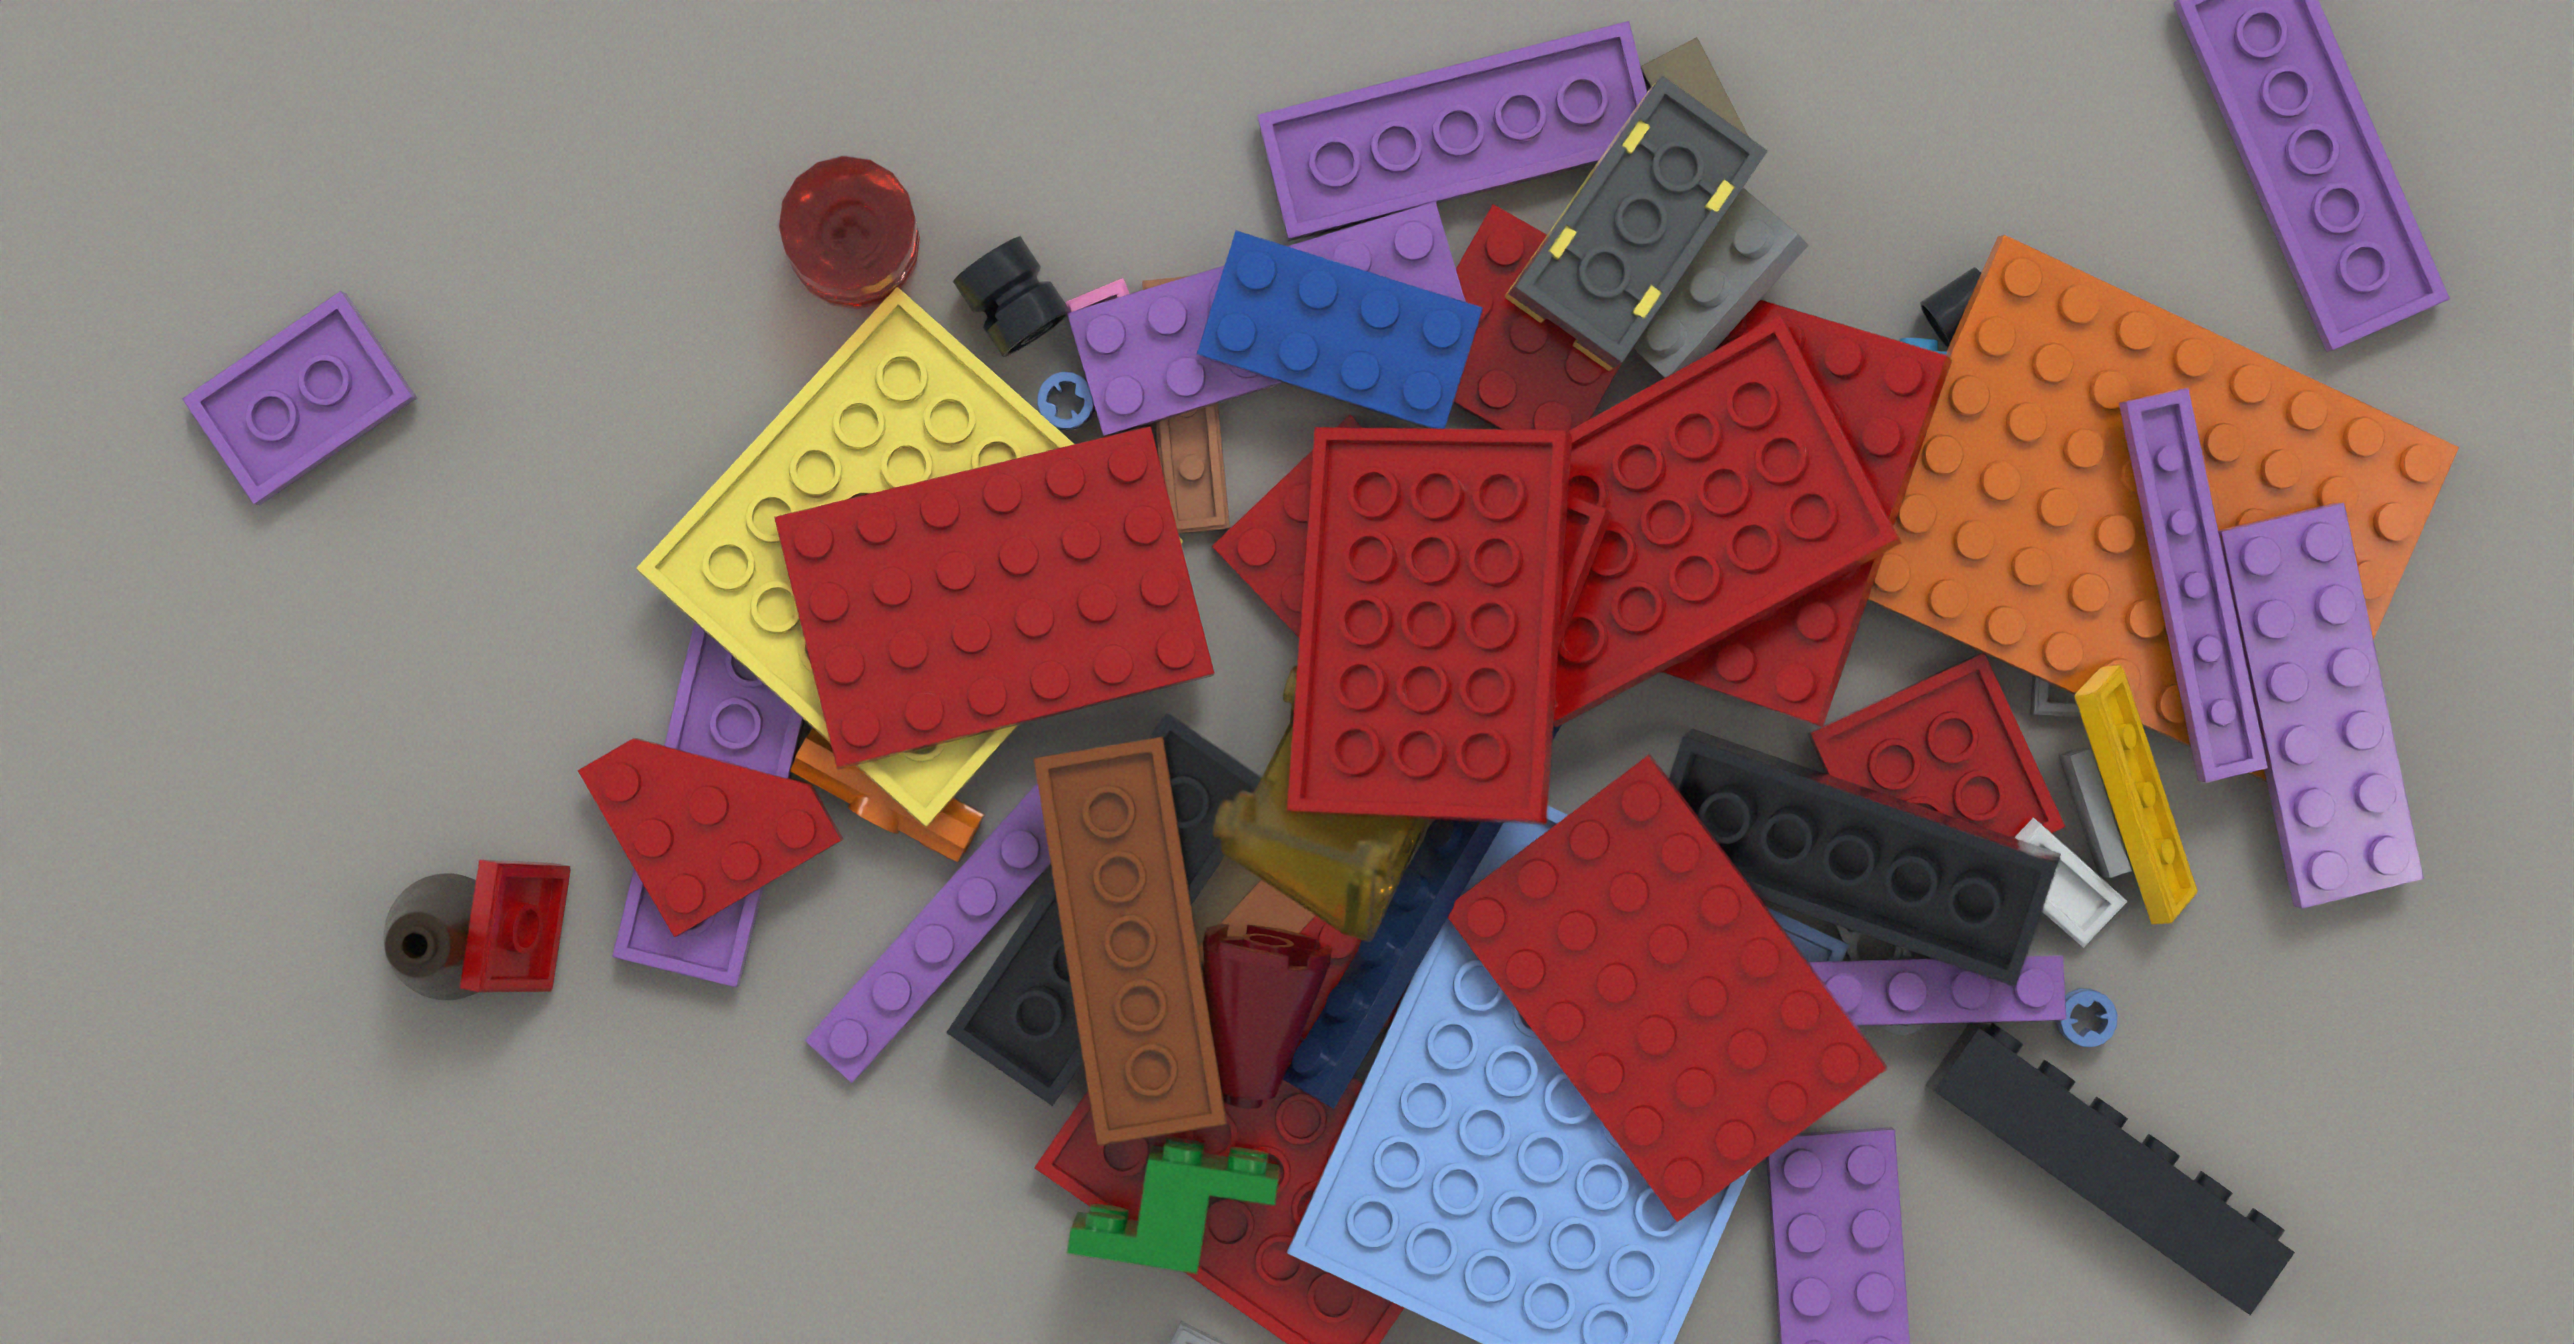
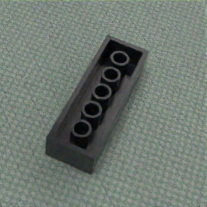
M1166 713L1149 739L1164 738L1192 905L1270 792L1273 784L1172 714ZM1053 878L946 1032L1051 1106L1054 1105L1083 1063Z
M1691 729L1683 735L1669 779L1760 899L2016 987L2061 857L2060 853L1695 729Z

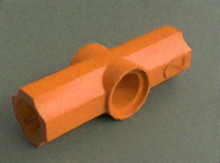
M812 728L802 743L790 769V772L849 803L848 809L867 821L894 834H898L901 831L919 841L925 847L956 862L961 861L986 815L954 797L929 826L925 828L856 765L837 770L831 743L814 728Z

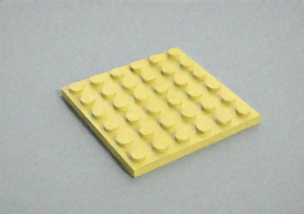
M896 287L636 569L830 742L774 517L1074 445V443L901 289ZM1019 725L856 766L927 828Z

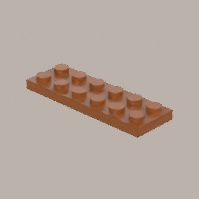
M1158 737L1033 758L1097 1146L1227 1124L1164 738Z

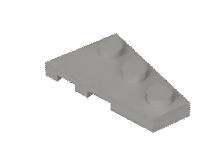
M1742 188L1639 337L1633 349L1665 378L1708 355L1717 348L1809 244L1745 188Z

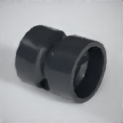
M1021 236L1013 238L991 250L968 266L953 280V283L973 312H985L987 315L983 328L1003 357L1009 356L1031 344L1057 326L1068 316L1067 313L1071 312L1051 281L1039 282L1037 279L1041 266Z

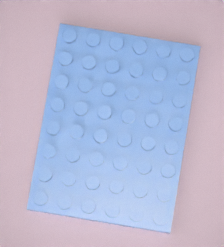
M1548 806L1547 824L1504 822L1461 896L1568 815ZM1767 907L1808 962L1843 960L1849 944ZM1447 918L1407 985L1286 1253L1482 1344H1674L1750 1170L1677 1222Z

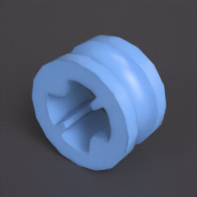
M1059 372L1051 375L1042 383L1038 392L1037 405L1041 415L1059 430L1072 431L1081 428L1091 419L1095 411L1088 382L1082 376L1073 372ZM1062 384L1075 385L1076 396L1081 400H1085L1083 409L1078 415L1074 410H1071L1073 418L1070 419L1057 417L1058 408L1054 404L1049 403V397L1055 388L1060 393L1063 392Z
M2078 988L2065 995L2066 1020L2055 1022L2059 1032L2066 1040L2082 1047H2096L2104 1044L2113 1036L2117 1027L2118 1014L2113 1002L2106 995L2086 988ZM2095 1001L2101 1009L2100 1012L2094 1014L2102 1019L2099 1028L2096 1031L2084 1028L2077 1034L2071 1025L2078 1022L2076 1018L2070 1017L2073 1008L2077 1004L2088 1008Z

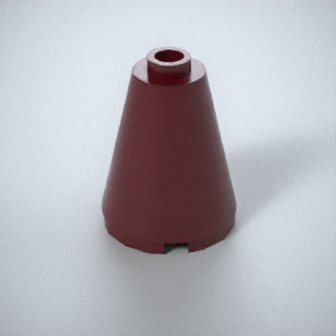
M1218 924L1206 928L1202 945L1206 998L1222 1093H1224V1102L1241 1108L1262 1107L1263 1100L1273 1099L1277 1096L1329 969L1332 948L1327 945L1318 952H1315L1317 939L1283 929L1257 925H1247L1246 935L1243 937L1227 936L1229 924Z

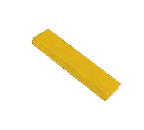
M2122 665L2101 667L2074 696L2151 924L2172 923L2194 898L2198 890Z

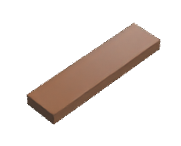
M1184 277L1142 281L1143 290ZM1218 404L1156 422L1159 460L1178 534L1230 529Z

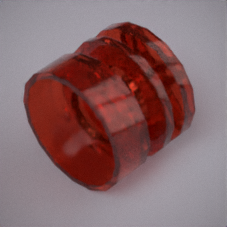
M840 156L820 161L795 179L782 200L778 227L784 250L794 273L809 293L832 306L860 309L882 303L896 287L899 289L904 288L917 266L921 239L909 194L892 172L870 159ZM858 226L862 237L869 238L860 240L858 251L847 252L844 243L838 240L846 238L848 233L847 227Z

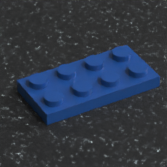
M1236 230L1197 355L1430 429H1445L1483 307Z

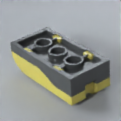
M1661 76L1617 133L1511 286L1505 298L1540 323L1545 319H1549L1576 338L1573 344L1574 347L1610 371L1624 361L1768 150L1667 78Z

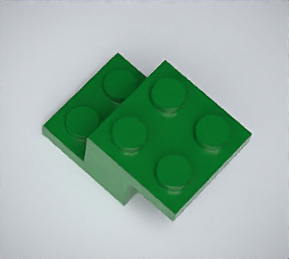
M1168 1137L1164 1147L1152 1146L1147 1162L1139 1221L1128 1220V1209L1104 1204H1091L1090 1212H1077L1070 1228L1067 1254L1197 1274L1210 1195L1275 1205L1279 1165L1267 1163L1268 1153L1263 1151L1231 1147L1229 1157L1203 1153L1204 1143Z

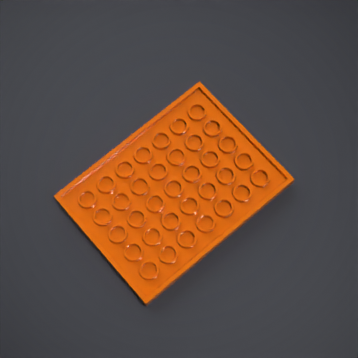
M2001 235L1997 237L1946 351V355L1952 362L1894 524V529L1902 544L1884 553L1867 601L2074 695L2101 667L2122 665L2142 725L2191 748L2119 403L2189 388L2218 530L2333 503H2344L2373 640L2459 447L2011 237ZM2264 769L2247 773L2267 782Z

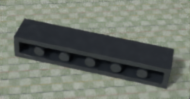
M1969 1023L1925 1085L2222 1297L2251 1315L2295 1253L2279 1241L2285 1230L2254 1208L2245 1217L2226 1204L2233 1193L2204 1172L2200 1171L2194 1180L2174 1167L2180 1155L2152 1135L2148 1134L2142 1143L2122 1130L2128 1118L2100 1098L2095 1097L2090 1106L2069 1092L2076 1081L2048 1061L2043 1060L2036 1069L2017 1055L2023 1044L1994 1023H1991L1985 1032Z

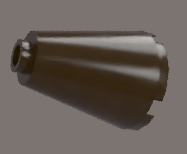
M454 873L431 875L408 886L392 904L384 926L386 956L397 977L416 993L436 1000H457L478 993L460 989L476 880Z

